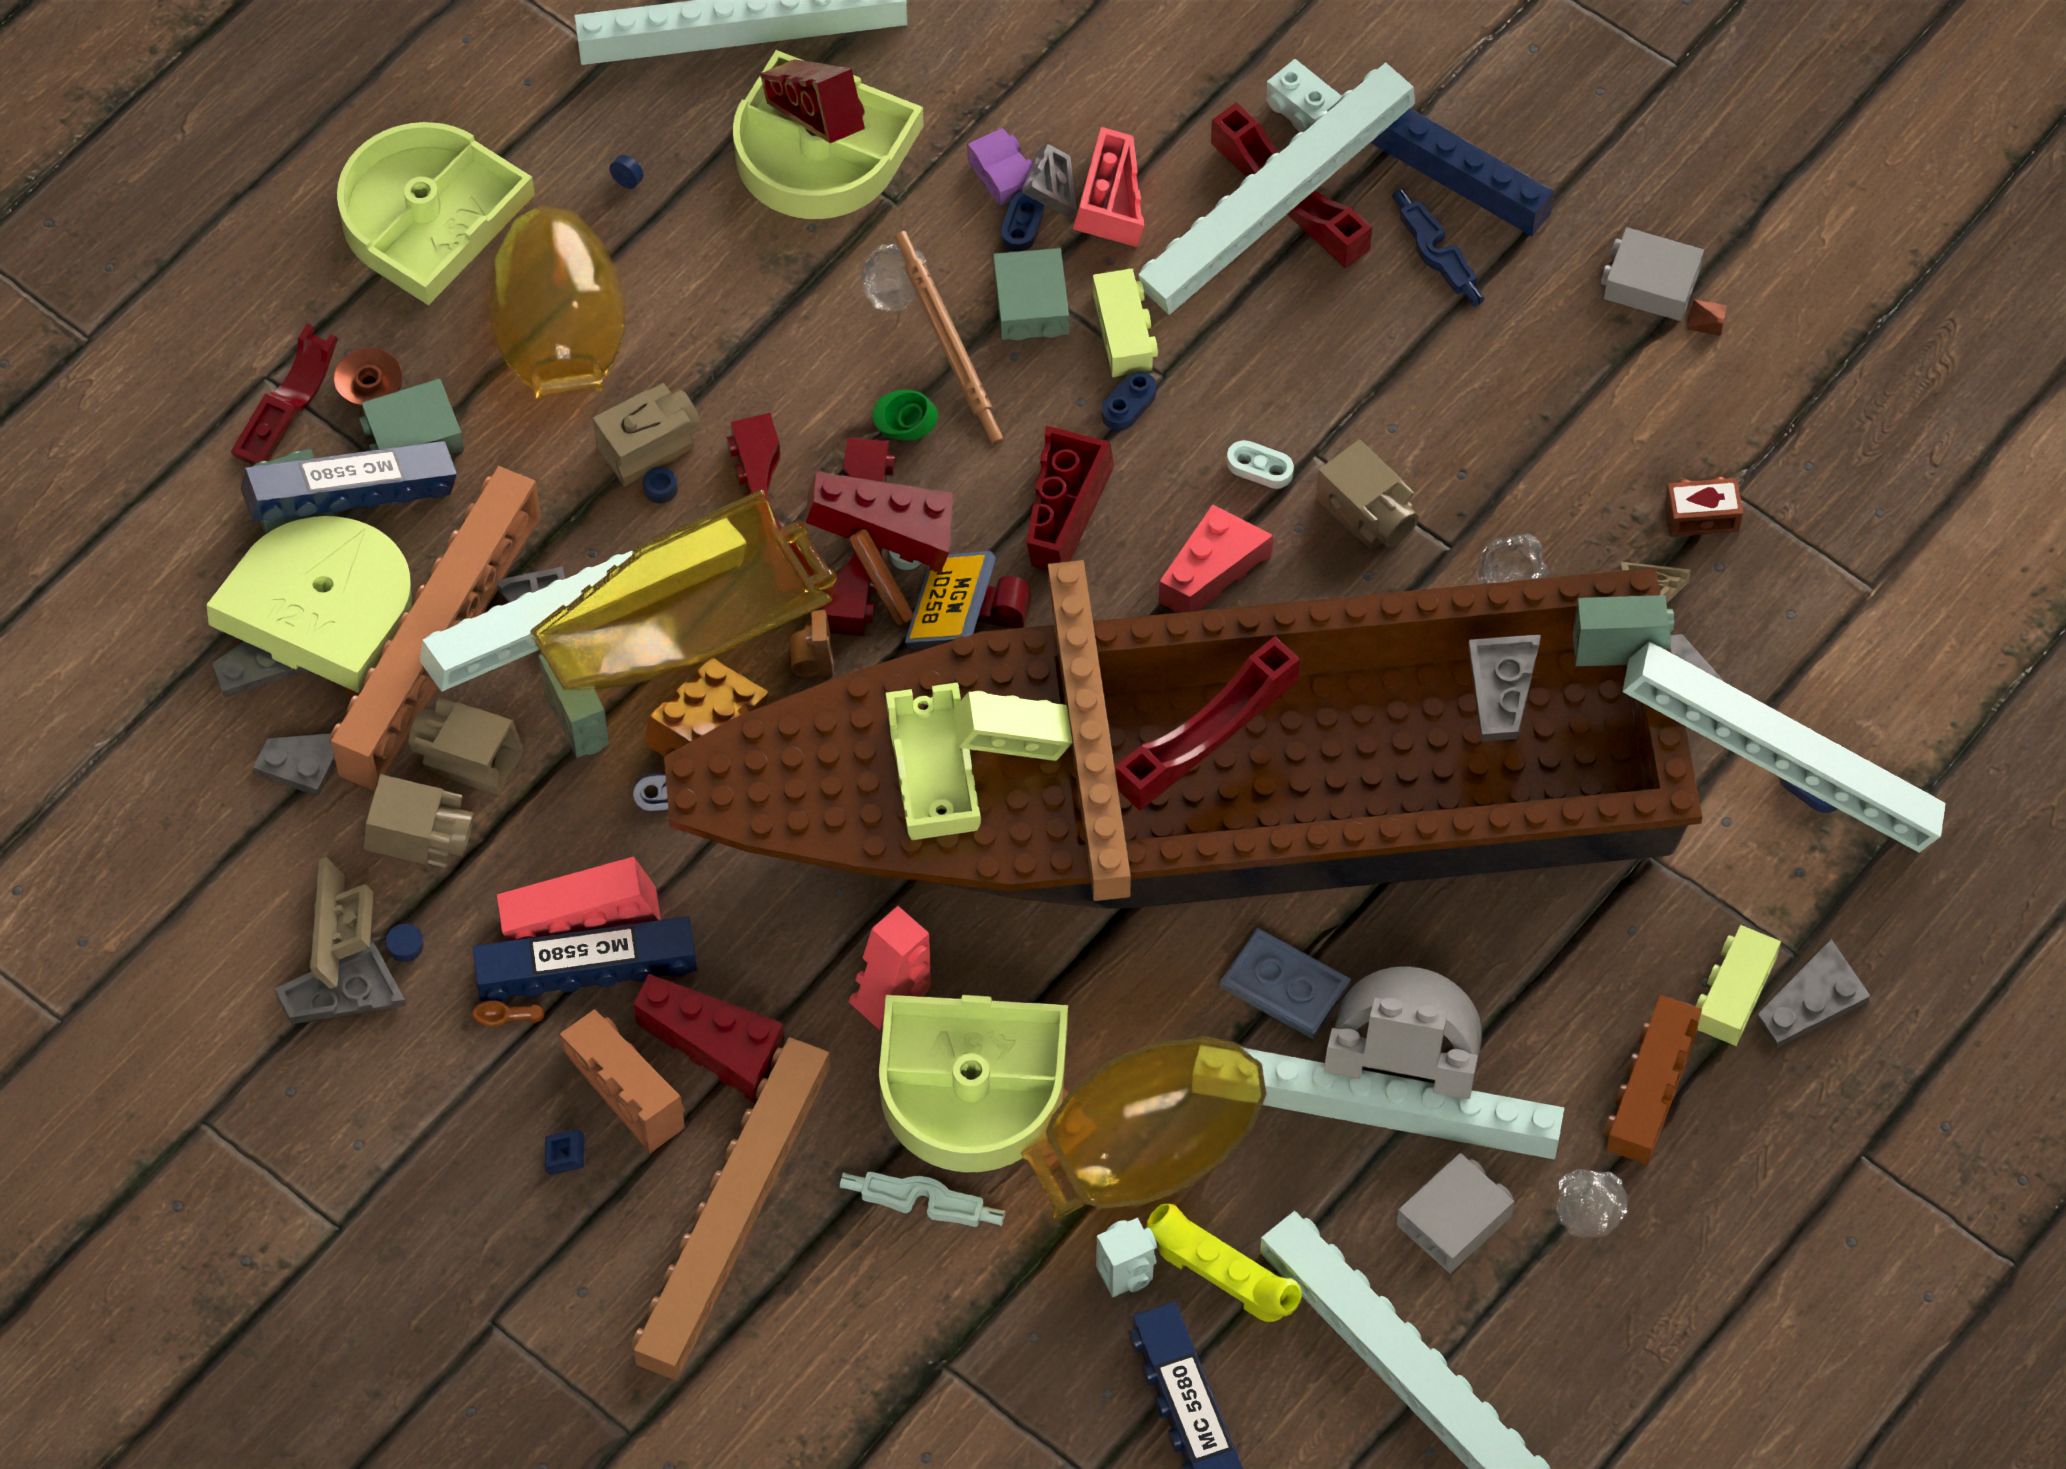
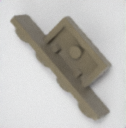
M325 857L319 860L318 875L316 876L317 893L314 904L315 918L314 930L312 931L313 944L310 969L316 978L320 979L331 989L336 987L338 983L339 959L370 948L374 892L366 884L344 892V874Z

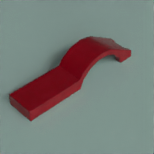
M308 323L305 325L298 337L296 357L290 372L277 390L264 394L231 450L235 458L251 465L262 461H269L297 412L302 411L308 406L319 391L338 341L335 335L330 334L327 340L313 335L314 327Z

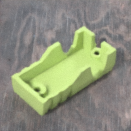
M958 683L932 686L933 697L931 698L920 696L913 700L912 689L886 693L891 739L901 787L907 831L912 840L978 831L981 824L974 776L972 775L970 749L958 748L953 709L961 701ZM927 705L928 708L926 710H921L918 708V706ZM945 809L946 813L940 815L937 813V810Z

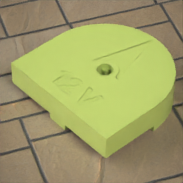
M775 50L762 73L791 60L801 59ZM759 76L746 99L741 100L734 117L733 139L738 173L754 197L780 213L805 219H826L846 215L872 202L888 186L924 126L923 107L862 84L861 78L854 76L858 98L862 102L865 111L864 116H862L865 129L830 144L767 104L761 76Z
M432 122L409 123L396 126L364 142L345 164L337 188V201L343 233L354 254L368 267L427 305L433 302L535 196L532 176L476 142L474 135L454 126Z
M317 516L295 520L270 531L248 550L207 603L209 626L271 653L272 659L295 670L300 666L359 693L364 687V680L368 671L372 667L376 668L379 663L385 643L389 639L393 640L396 635L402 615L405 612L409 613L412 608L408 564L400 549L389 537L363 522L337 516Z
M886 995L879 1082L882 1109L894 1135L910 1152L920 1159L937 1167L959 1172H984L999 1169L1013 1164L1031 1153L1050 1133L1062 1105L1068 1005L992 1001V997L971 995H962V999Z

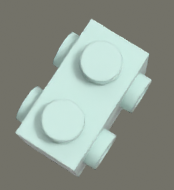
M1296 59L1267 81L1266 101L1273 111L1281 113L1288 118L1300 132H1305L1310 128L1322 112L1331 110L1342 97Z
M1138 1218L1128 1222L1126 1220L1118 1221L1112 1224L1106 1232L1097 1235L1096 1267L1112 1297L1128 1290L1130 1292L1139 1291L1153 1280V1265L1157 1263L1154 1249L1157 1248V1243L1149 1228L1143 1229Z

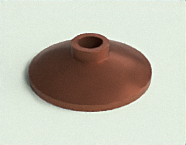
M362 348L349 353L338 363L334 372V384L338 394L346 402L362 407V402L398 392L403 380L402 368L398 360L389 352L378 348ZM367 382H374L373 384L365 385Z

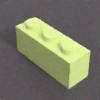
M1133 268L1093 275L1092 294L1112 377L1129 375L1137 371H1152L1153 357L1158 356L1155 336L1149 337L1147 330L1151 329L1148 308L1142 309L1141 301H1144L1142 282L1135 280Z
M983 691L968 692L953 709L958 748L1057 761L1073 743L1067 705L1052 703L1048 700L1034 701L1020 699L1012 695L998 696L987 694Z
M1740 925L1735 937L1731 935L1727 937L1721 955L1725 957L1722 966L1714 965L1707 982L1708 985L1712 986L1708 996L1701 994L1696 1004V1007L1702 1009L1698 1031L1737 1046L1775 964L1781 941Z

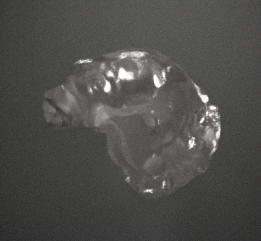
M894 244L881 245L872 251L861 272L864 294H866L875 308L888 312L903 310L918 296L905 271V260L898 246ZM914 249L918 258L923 259L927 268L926 259L919 249Z
M1526 533L1521 536L1514 535L1513 537L1498 538L1488 544L1480 558L1482 583L1546 578L1548 576V568L1543 563V548L1539 541Z
M1576 1169L1572 1173L1563 1175L1559 1180L1560 1198L1556 1203L1555 1209L1560 1222L1571 1235L1583 1239L1608 1236L1612 1230L1618 1227L1621 1219L1626 1215L1627 1193L1622 1186V1180L1612 1172Z

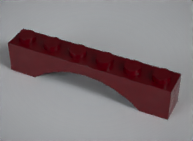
M1237 102L1212 119L1211 144L1246 177L1251 174L1255 175L1265 166V163L1273 154L1278 153L1260 123ZM1316 190L1287 213L1293 221L1345 269L1370 251L1372 227L1350 206L1334 202Z
M771 413L731 422L732 436L726 437L730 456H737L739 464L735 465L739 485L745 484L747 492L743 493L746 510L748 513L754 512L756 521H752L756 542L762 541L765 548L760 550L764 569H771L773 578L769 579L773 599H780L783 611L824 601L823 583L814 554L801 547L784 531L776 520L769 504V486L773 473L781 459L779 438Z
M847 438L843 465L844 476L886 483L887 475H894L895 455H889V441ZM880 547L878 551L882 557L883 548ZM855 551L842 571L826 584L823 610H826L829 630L833 634L865 636L866 624L873 623L875 603L870 602L871 593L877 594V590Z
M1274 636L1248 657L1229 683L1195 716L1169 734L1140 745L1115 766L1118 791L1141 811L1299 681L1300 658Z

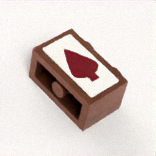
M1716 477L1705 481L1691 482L1689 480H1680L1675 483H1668L1665 507L1671 537L1740 531L1743 509L1737 478L1725 479L1723 477Z

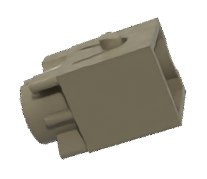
M662 383L593 417L596 448L625 487L644 477L650 470L661 468L693 450V441L690 435L701 430V421L693 403L685 392L680 390L671 395L669 389Z
M1360 439L1318 469L1316 500L1370 550L1375 549L1381 543L1388 548L1394 547L1413 531L1419 519L1418 514L1412 509L1413 505L1409 502L1414 492Z
M438 698L435 711L424 708L418 713L409 733L411 751L424 756L422 764L426 771L498 796L524 752L522 742L512 719L442 698Z
M380 774L366 820L364 850L425 865L430 864L447 868L450 855L461 858L465 855L471 834L474 812L460 809L463 795Z

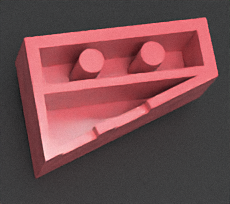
M1103 127L1100 128L1073 230L1138 247L1144 229V218L1141 215L1140 190H1138V170L1132 135Z
M1212 505L1159 582V603L1177 613L1200 611L1220 596L1223 589L1235 580L1240 581L1247 576V572L1261 561L1264 563L1272 557L1273 535Z
M897 906L871 929L862 958L867 962L865 973L860 971L857 974L856 981L861 986L859 991L853 993L849 1000V1003L879 1030L883 1027L886 995L923 997L931 986L929 933Z

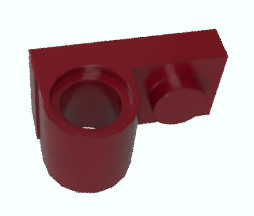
M1004 576L998 580L997 587L987 586L977 622L1010 628H1024L1031 603L1029 584L1015 576Z

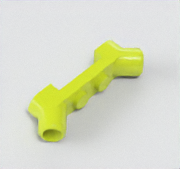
M1162 1204L1151 1213L1146 1228L1151 1230L1157 1240L1161 1256L1176 1267L1182 1269L1185 1265L1243 1302L1244 1310L1265 1322L1280 1320L1283 1316L1291 1315L1298 1308L1302 1292L1295 1280L1278 1277L1189 1221L1174 1204Z

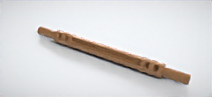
M906 231L897 233L894 239L905 260V271L974 417H979L991 445L1004 440L991 413L993 409L991 402L923 259L918 258Z

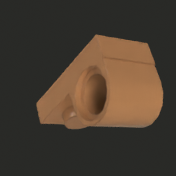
M826 610L811 611L812 625H806L805 630L798 631L790 636L791 671L800 677L834 676L833 644Z

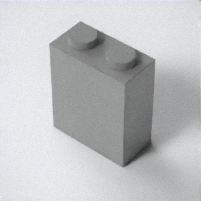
M1626 227L1622 240L1615 239L1610 258L1614 259L1612 266H1605L1601 284L1606 286L1604 299L1682 322L1701 270L1704 249Z
M1459 1153L1398 1209L1396 1225L1451 1274L1512 1217L1515 1201L1506 1187L1499 1183L1495 1184L1486 1176L1484 1169L1478 1162L1473 1159L1468 1160Z

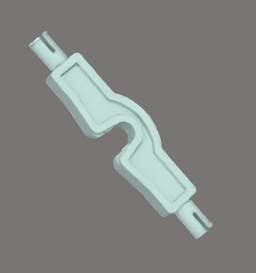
M844 1172L840 1182V1188L861 1192L862 1200L880 1204L903 1213H908L912 1210V1206L919 1196H927L929 1198L927 1215L932 1220L955 1222L977 1227L979 1221L1002 1226L1005 1218V1210L986 1207L982 1198L948 1190L941 1182L929 1177L912 1176L900 1179L879 1173L867 1172L866 1178Z

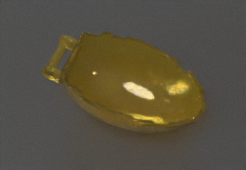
M542 204L514 220L496 255L490 280V321L499 350L509 367L513 368L517 375L522 378V382L534 389L535 399L542 398L541 394L595 387L596 391L603 390L602 379L611 370L610 366L614 363L616 355L620 352L625 327V299L615 264L603 242L575 211Z
M1196 1036V1038L1157 1041L1113 1058L1092 1072L1088 1078L1080 1082L1068 1093L1062 1104L1052 1115L1046 1130L1047 1138L1020 1153L1023 1160L1029 1161L1054 1208L1052 1211L1054 1218L1059 1219L1086 1204L1101 1209L1142 1206L1184 1190L1224 1163L1253 1130L1267 1093L1262 1063L1254 1059L1238 1043L1207 1036ZM1050 1148L1076 1198L1068 1202L1041 1154Z

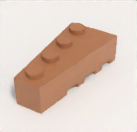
M594 1009L559 1034L562 1051L649 1153L685 1129L683 1117L685 1108L681 1102V1096L648 1064L635 1047L619 1034L617 1027L610 1018H603Z

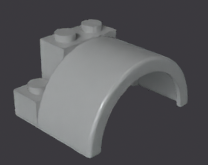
M1391 967L1376 971L1358 981L1344 997L1338 1011L1335 1027L1331 1030L1324 1072L1360 1079L1363 1067L1433 1079L1435 1080L1434 1093L1470 1099L1482 1040V1028L1478 1012L1468 995L1459 986L1438 973L1417 967ZM1369 1022L1367 1038L1360 1037L1356 1030ZM1444 1035L1454 1047L1448 1053H1441Z

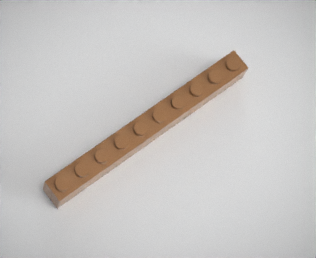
M1084 560L1048 564V588L1065 705L1068 708L1073 741L1071 748L1093 900L1130 897L1131 875Z
M791 1037L788 1038L784 1048L778 1047L771 1062L773 1070L768 1079L763 1078L756 1092L758 1100L753 1110L748 1108L741 1122L742 1132L738 1140L733 1139L728 1146L725 1156L727 1163L723 1171H716L710 1185L712 1193L707 1203L703 1201L700 1203L695 1214L694 1222L696 1225L692 1233H686L679 1247V1254L681 1255L676 1266L671 1264L668 1267L663 1280L665 1288L660 1297L655 1296L651 1301L647 1312L649 1320L645 1328H639L633 1338L631 1349L634 1350L637 1366L678 1381L830 1071V1055L828 1051Z

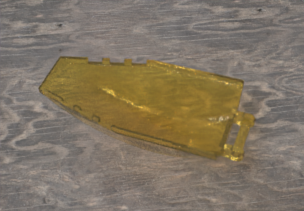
M759 490L637 546L632 550V555L619 566L614 564L606 571V576L593 586L589 584L582 589L581 595L567 606L563 604L532 628L530 635L564 690H596L626 686L661 677L706 661L831 603L832 598L830 595L821 590L833 585L837 581L838 576L833 569L827 568L806 535L808 529L802 521H797L782 529L777 527L769 502L766 499V494L763 490ZM788 543H796L815 575L808 576Z

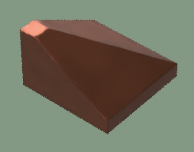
M1693 299L1687 330L1721 336L1727 305Z

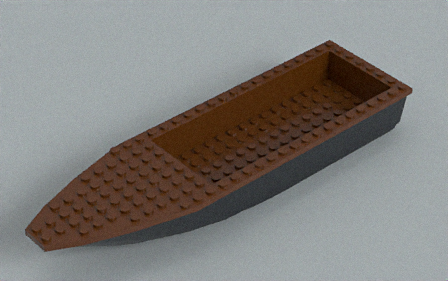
M1656 567L1093 621L1114 767L1140 745L1169 734L1195 716L1229 683L1248 657L1274 636L1300 658L1299 681L1141 811L1118 791L1131 875L1130 897L1093 900L1071 745L1057 761L970 749L972 775L974 776L975 791L981 816V824L978 831L912 840L908 835L891 739L886 693L912 689L913 700L920 696L931 698L933 697L932 686L958 683L961 700L968 692L983 691L991 695H1012L1020 699L1048 700L1052 703L1065 705L1054 625L983 631L969 636H960L947 643L836 677L735 717L664 756L669 823L672 828L745 852L843 871L927 881L1007 898L1102 909L1140 908L1669 856L1675 853L1688 825L1701 824L1703 816L1686 726L1623 692L1628 665L1575 666L1572 635L1578 598L1661 595ZM1541 635L1518 738L1481 741L1468 651L1469 640ZM920 705L918 706V708L921 710H926L928 706ZM939 809L937 813L943 815L946 813V810Z

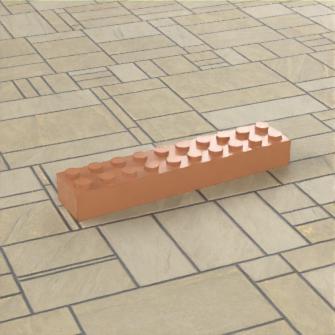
M500 466L497 467L492 477L488 476L485 479L480 497L475 504L471 503L468 507L460 530H455L452 533L448 542V549L443 558L439 557L435 561L429 581L426 585L423 584L419 587L415 596V604L409 613L405 612L402 615L398 624V631L393 640L389 639L385 643L381 652V659L376 668L372 667L368 671L362 691L358 696H353L349 702L347 715L343 722L336 724L332 730L330 743L339 777L375 791L380 774L387 775L409 738L415 717L421 710L428 707L439 688L420 662L422 640L433 632H442L456 626L464 619H472L484 614L498 590L496 580L506 577L541 519L535 480Z

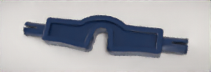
M1400 188L1399 191L1396 190L1392 198L1401 208V221L1416 239V249L1420 258L1429 267L1439 271L1456 294L1463 292L1472 303V306L1476 307L1477 303L1480 305L1485 297L1477 289V276L1467 264L1460 249L1456 245L1441 249L1435 248L1434 246L1445 238L1443 226L1429 213L1420 200L1413 202L1403 188Z

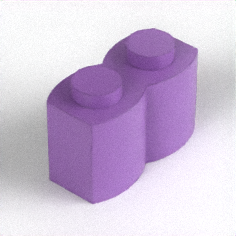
M1003 128L967 144L969 163L999 206L1010 202L1016 193L1022 191L1033 163L1030 159L1025 160L1020 154L1021 148L1015 136H1009Z

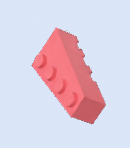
M635 857L497 894L502 933L509 941L661 920L656 886Z

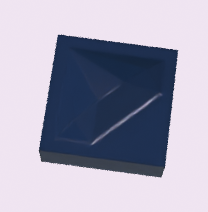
M576 1129L545 1137L546 1172L554 1175L584 1168V1134L580 1130Z

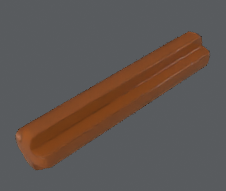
M866 529L855 532L849 537V542L895 625L906 624L913 618V613Z

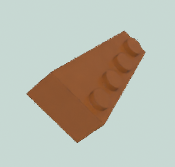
M1660 994L1650 1023L1645 1022L1638 1042L1642 1043L1639 1054L1634 1052L1627 1069V1073L1631 1074L1627 1085L1622 1083L1618 1091L1615 1104L1620 1105L1617 1115L1610 1114L1603 1132V1135L1609 1137L1606 1151L1646 1165L1649 1164L1695 1043L1702 1012L1701 1008Z

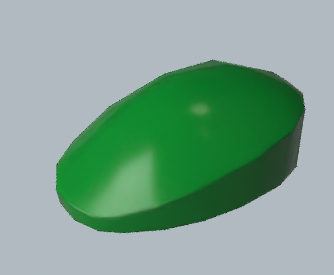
M897 390L878 399L874 405L872 417L875 427L882 434L892 439L907 441L916 440L927 435L937 422L938 412L936 406L922 393L913 390Z

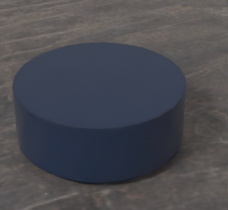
M618 156L609 167L614 180L628 189L635 188L644 176L641 166L629 156Z
M666 468L650 470L643 479L645 496L654 503L671 501L678 492L676 475Z
M399 924L393 927L386 937V945L390 956L402 962L417 958L423 950V939L419 929L411 924Z

